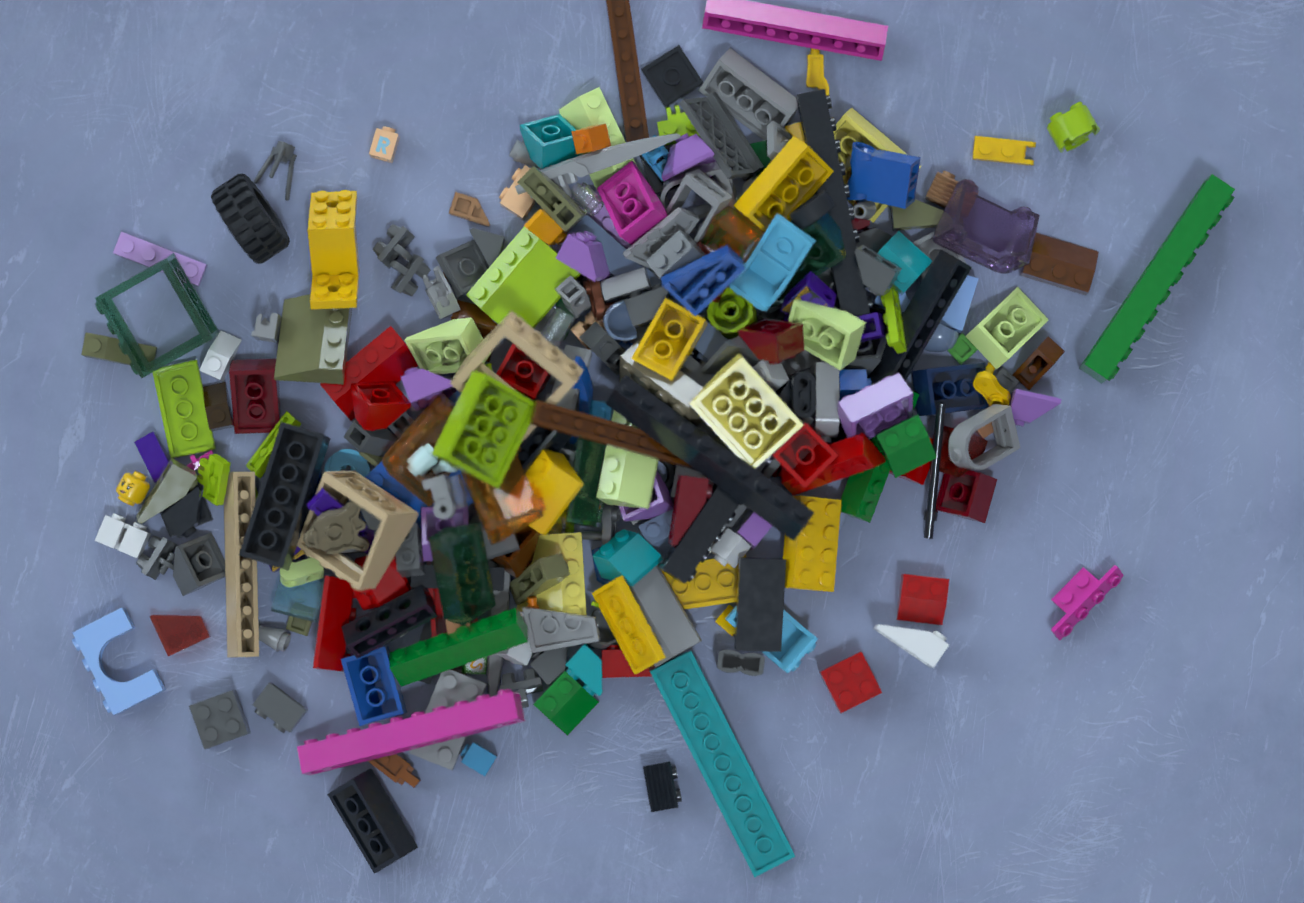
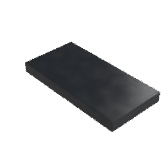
M739 557L734 650L781 652L786 559Z

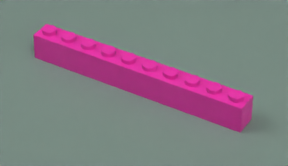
M511 689L497 692V696H478L474 702L468 703L467 700L455 702L454 707L446 708V706L435 707L431 713L425 714L424 711L412 713L411 718L403 719V717L392 718L389 720L390 723L384 725L381 722L368 725V729L360 730V728H353L347 730V734L339 736V733L326 735L325 740L304 741L305 745L297 746L301 772L311 776L524 722L525 718L520 694L512 692Z

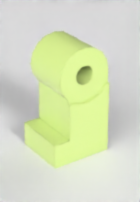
M309 556L308 559L291 562L289 571L280 568V582L285 587H295L324 578L323 566L320 565L318 560Z

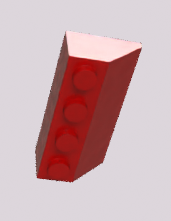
M390 326L346 362L344 384L320 383V385L349 420L352 421L355 419L350 389L351 383L393 381L397 384L401 381V377L405 375V371L418 367V364L406 343Z
M861 433L830 444L829 446L838 454V457L806 488L797 482L783 467L782 484L794 496L874 468L884 463L885 457L866 435Z
M325 576L313 668L344 672L341 659L350 657L351 654L347 653L348 648L346 647L342 626L356 619L357 608H353L354 598H357L351 583L338 577Z

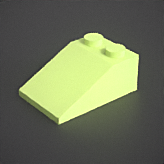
M1017 287L966 335V338L997 370L1049 319Z
M799 299L793 301L788 322L803 324L804 350L839 370L855 360L865 326L864 321L846 311Z
M463 318L453 319L406 337L405 342L419 368L438 375L457 373L465 358L484 339L473 319ZM490 352V353L488 354V356L482 361L483 364H485V362H486V360L488 359V357L490 356L491 352Z

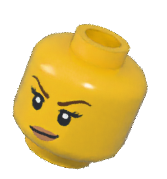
M136 470L133 474L125 473L116 488V492L119 495L118 499L131 506L141 504L150 489V484L145 481L147 476Z

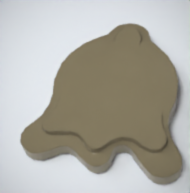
M351 500L340 509L329 510L319 515L303 536L305 545L323 550L326 554L341 553L348 549L367 551L370 546L368 539L358 534L359 531L366 527L365 521L358 516L361 506Z

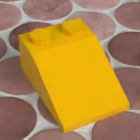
M665 298L631 359L673 381L698 343L708 323L706 319L698 315L695 317L689 310Z

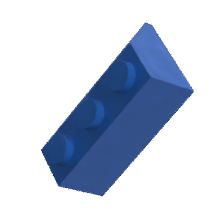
M389 646L378 648L359 659L354 655L341 659L359 726L407 713L400 684L389 668Z

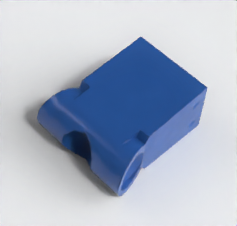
M853 142L850 159L852 175L847 182L850 198H847V200L866 199L867 201L906 209L915 201L921 157L876 150L868 144Z

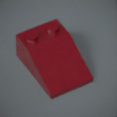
M276 358L231 360L229 376L235 434L270 433L280 421L279 380H274Z
M684 475L677 476L668 544L677 545L706 503V498L711 497L712 484H708L709 479Z

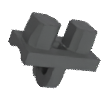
M392 224L386 233L392 238L386 246L380 241L373 247V251L378 256L377 258L389 269L391 261H396L399 256L408 262L413 258L405 249L415 238L404 226L398 227Z
M413 254V258L405 267L399 262L392 260L390 266L398 271L400 275L391 288L396 292L412 297L418 289V286L410 281L413 275L416 274L423 279V275L427 276L431 269L423 262L424 259L415 254Z
M534 668L524 670V681L516 682L514 673L503 674L500 691L511 689L512 692L520 694L522 708L529 707L527 694L544 691L541 678L538 677Z

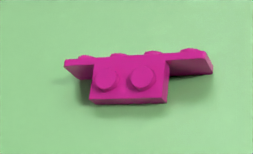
M1116 565L1100 580L1083 567L1051 599L1065 613V616L1051 629L1058 640L1068 636L1072 632L1073 627L1079 621L1085 619L1089 611L1096 604L1101 603L1105 595L1121 582V578L1124 575Z

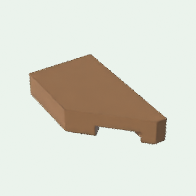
M455 192L449 214L489 227L490 223L478 199Z

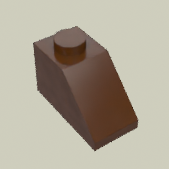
M1048 336L1012 376L1030 390L1065 351Z

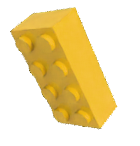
M793 496L815 513L794 541L786 535L784 537L783 559H786L785 588L834 592L842 500Z

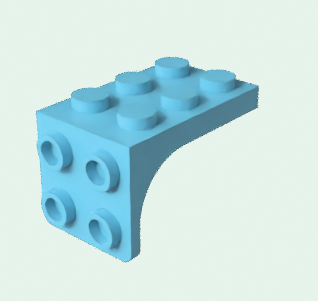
M777 214L745 263L746 269L729 284V287L737 295L751 302L757 309L767 311L783 294L816 240Z
M737 605L725 618L734 628L736 626ZM783 609L781 652H761L779 668L789 673L799 667L801 664L800 660L806 653L809 654L814 650L817 645L815 642L818 638Z

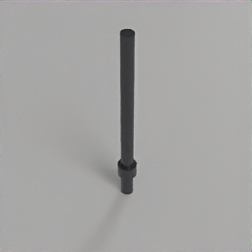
M937 402L933 449L937 458L931 461L927 509L924 510L923 520H925L924 538L933 539L934 523L937 521L938 516L936 502L946 409L945 402Z

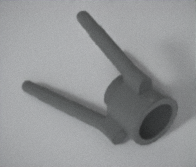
M278 141L277 146L273 147L270 156L254 179V183H258L273 159L275 162L269 174L270 178L274 177L280 163L287 164L289 161L285 193L286 201L290 198L294 162L297 155L293 154L295 147Z

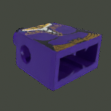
M810 271L784 296L781 311L790 315L795 299L834 308L836 294Z

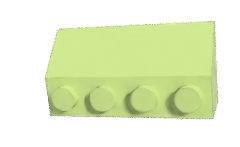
M600 87L577 97L559 109L560 115L576 130L588 126L606 124L611 146L626 143ZM632 158L589 174L596 190L597 187L630 161L635 163L634 159Z
M613 411V422L638 428L619 413ZM606 446L596 498L607 505L649 509L659 460Z

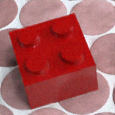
M862 651L819 672L839 713H843L882 693Z

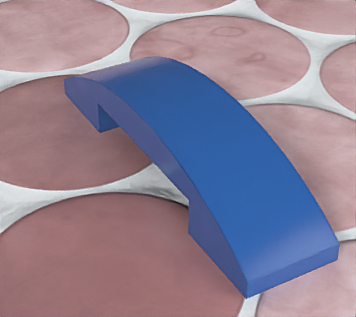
M576 356L574 362L583 369V372L572 388L580 389L579 412L589 415L593 400L592 381L581 357ZM572 436L570 444H575L579 438Z

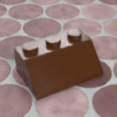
M1033 232L1020 276L1087 295L1094 277L1099 251Z

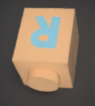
M383 126L382 129L376 128L369 152L371 158L393 163L400 139L399 134L395 133V129Z

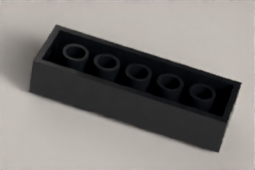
M281 422L239 553L240 556L289 571L309 509L307 504L312 499L331 438Z

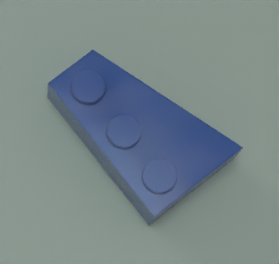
M726 245L662 276L661 280L662 285L696 317L746 268L744 261Z

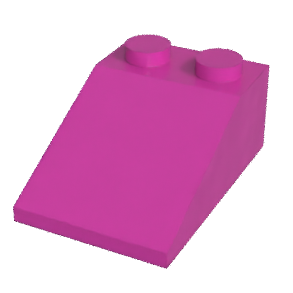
M630 161L597 187L619 236L631 245L668 216L662 202L633 161Z

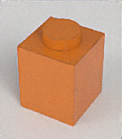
M606 124L588 126L571 131L576 154L593 152L611 146Z

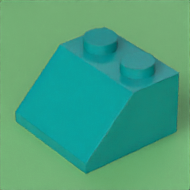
M560 114L520 125V131L530 159L540 169L582 155V153L576 154L571 131L576 129Z
M900 231L877 253L902 268L893 284L901 295L908 290L933 262Z
M625 529L617 532L610 541L602 545L592 555L601 578L612 581L623 576L626 583L632 587L663 560L662 556L639 533Z

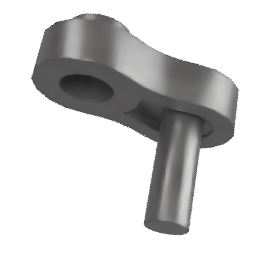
M604 503L602 510V532L583 531L582 539L602 541V545L610 541L617 533V521L620 520L621 516L619 507Z

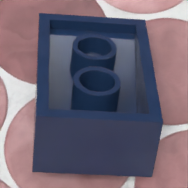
M985 363L912 371L914 391L919 394L916 402L917 415H936L937 402L946 403L945 413L990 407L984 396L973 387L976 374L985 371Z

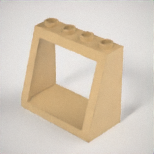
M511 311L465 358L450 384L462 393L471 372L476 371L486 373L515 390L482 363L504 336L562 382L557 390L545 401L546 403L556 405L574 386L583 369L562 353L558 347L546 340L538 331L529 326L521 317ZM529 425L523 440L536 428L535 425Z
M324 471L316 494L324 488L344 505L348 499H351L382 520L364 568L341 553L326 554L323 550L305 545L303 536L318 517L311 510L307 516L297 546L304 551L305 555L318 560L321 566L334 571L338 578L350 582L354 589L359 591L373 589L377 586L415 523L418 512L356 471Z

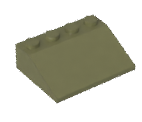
M311 294L285 299L274 380L344 384L352 308L311 309Z

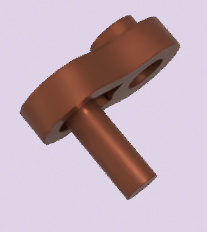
M587 277V281L583 282V288L590 297L595 321L603 320V316L608 308L619 301L604 303L600 281H593Z

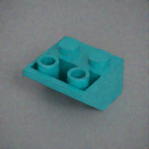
M584 644L565 664L568 667L566 672L574 680L580 678L585 683L583 688L592 697L595 694L600 696L603 693L602 660Z

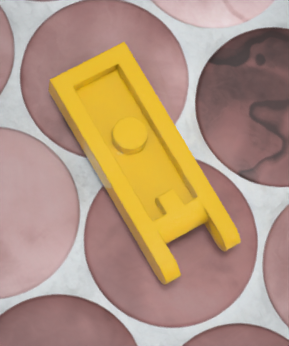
M975 136L972 160L1034 166V160H1027L1025 156L1026 147L1035 148L1036 142Z

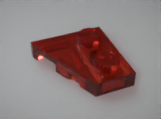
M149 616L168 657L211 637L202 616Z

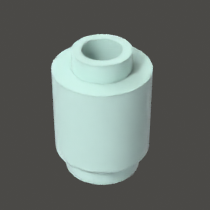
M429 443L425 446L422 445L407 459L409 463L407 469L414 476L421 475L423 477L439 462L438 458L431 455L434 447Z

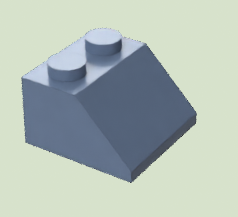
M673 509L638 526L643 538L663 559L673 546L668 544Z

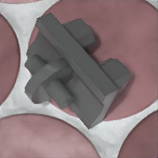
M152 536L148 546L154 550L151 557L142 554L136 564L142 569L141 573L156 580L159 574L164 575L168 568L173 570L174 564H172L175 555L173 552L177 544L164 537Z

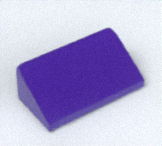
M153 431L134 443L154 483H156L168 465L169 459L156 433Z

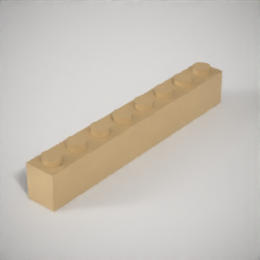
M229 472L224 499L227 658L259 657L257 561L239 555L256 503L255 472Z

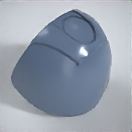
M624 300L611 305L603 316V323L608 335L613 339L623 341L637 338V330L632 325Z
M939 324L924 350L944 352L952 349L959 333Z

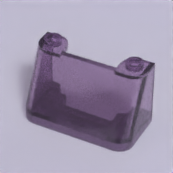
M968 179L959 181L935 229L933 242L997 273L1008 274L1028 265L1040 215L1024 206L1012 211L1007 210L978 196L979 187L974 181Z

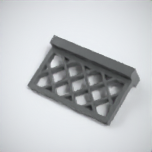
M712 92L703 98L684 99L679 103L701 139L713 151V157L727 179L742 177L746 181L764 168L716 92Z

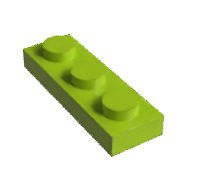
M892 286L889 293L881 295V301L886 309L883 318L889 333H886L888 345L892 346L900 354L907 352L899 292Z
M288 411L285 412L245 465L251 472H255V475L260 479L266 471L281 422L300 427L302 424Z

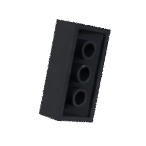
M371 768L327 794L374 874L418 848Z

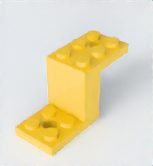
M341 190L338 192L318 191L311 193L308 219V239L312 268L311 309L357 308L360 275L356 233L357 191Z

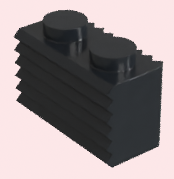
M670 761L643 766L651 812L678 808V802H682L680 788L675 789L674 779H678L676 765L671 766Z

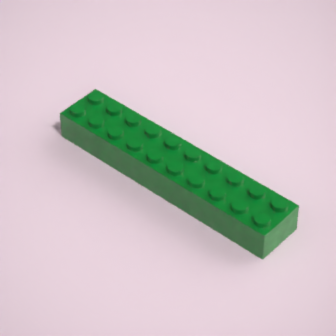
M1213 174L1203 182L1079 369L1101 384L1106 380L1110 381L1116 376L1120 369L1117 366L1118 363L1126 360L1133 350L1130 347L1132 342L1135 344L1136 341L1140 340L1145 332L1143 326L1145 323L1148 325L1158 313V310L1155 309L1157 305H1161L1171 293L1168 290L1169 287L1177 284L1184 273L1181 269L1190 265L1195 258L1196 253L1193 251L1196 248L1199 249L1209 237V234L1206 232L1208 229L1211 230L1215 227L1222 217L1219 214L1220 211L1228 208L1235 197L1232 196V193L1235 189Z

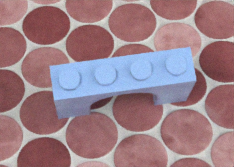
M967 275L939 324L958 333L962 332L978 278ZM906 292L903 295L899 294L902 315L910 303ZM881 294L880 296L876 295L873 305L886 310L881 301Z
M120 608L72 632L75 637L72 639V642L77 651H82L85 657L82 659V662L88 672L92 671L95 677L92 682L98 692L101 691L105 698L103 700L104 707L108 713L112 712L113 715H118L166 690L156 669L131 681L119 682L112 679L103 667L102 656L106 646L115 638L135 629L126 608Z

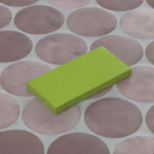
M198 360L152 369L170 459L216 450L213 431L209 430L203 383Z

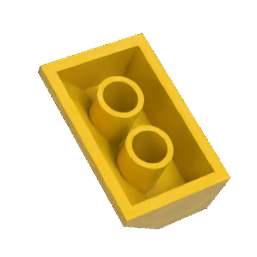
M543 449L505 502L517 518L546 536L584 483L563 453Z

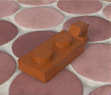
M398 754L368 761L400 785H403L406 781L415 788L421 781L412 774L414 768L410 766L411 764Z

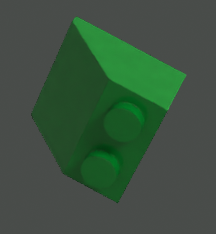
M919 415L875 436L895 478L937 458Z
M564 671L533 705L568 736L599 702Z

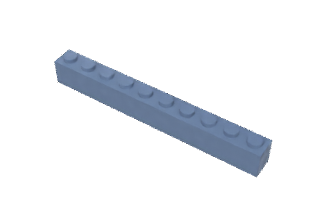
M588 215L566 233L568 235L588 231L597 237L596 240L602 243L609 272L613 276L644 267L625 258L623 252L626 249ZM646 267L651 285L661 284L662 281ZM672 294L670 295L668 300L687 309ZM708 323L694 347L699 352L697 357L705 363L711 359L725 342L729 341L710 323Z

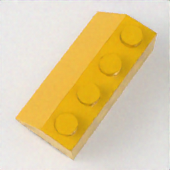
M793 136L733 206L760 231L765 233L777 214L790 222L792 220L789 216L790 213L809 200L834 171L807 144Z

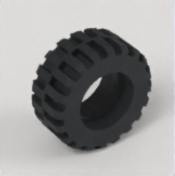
M237 174L213 190L211 199L215 209L234 239L253 262L262 264L288 247L290 238L283 224L267 199H265L261 191L246 174Z

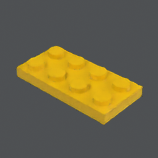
M715 559L705 560L703 563L700 562L695 569L697 570L695 577L690 582L687 581L686 584L680 583L661 570L684 610L737 602L739 563L733 568L729 564L723 566Z
M623 576L592 592L595 601L599 604V609L635 675L666 658L662 647L656 640L650 625L647 623L639 604L636 602Z

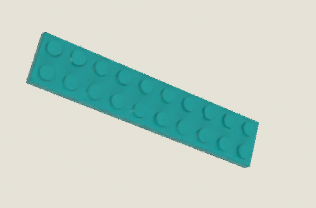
M690 650L650 670L754 878L796 857L692 651Z

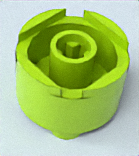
M1081 101L1072 105L1066 113L1058 112L1049 118L1051 122L1046 129L1060 153H1063L1064 148L1068 152L1089 141L1088 135L1092 132L1096 135L1100 131L1088 107L1083 105Z
M725 288L709 303L707 309L710 323L727 339L738 337L739 329L757 322L756 307L744 297L737 295L731 288ZM733 310L735 315L730 316L729 312Z

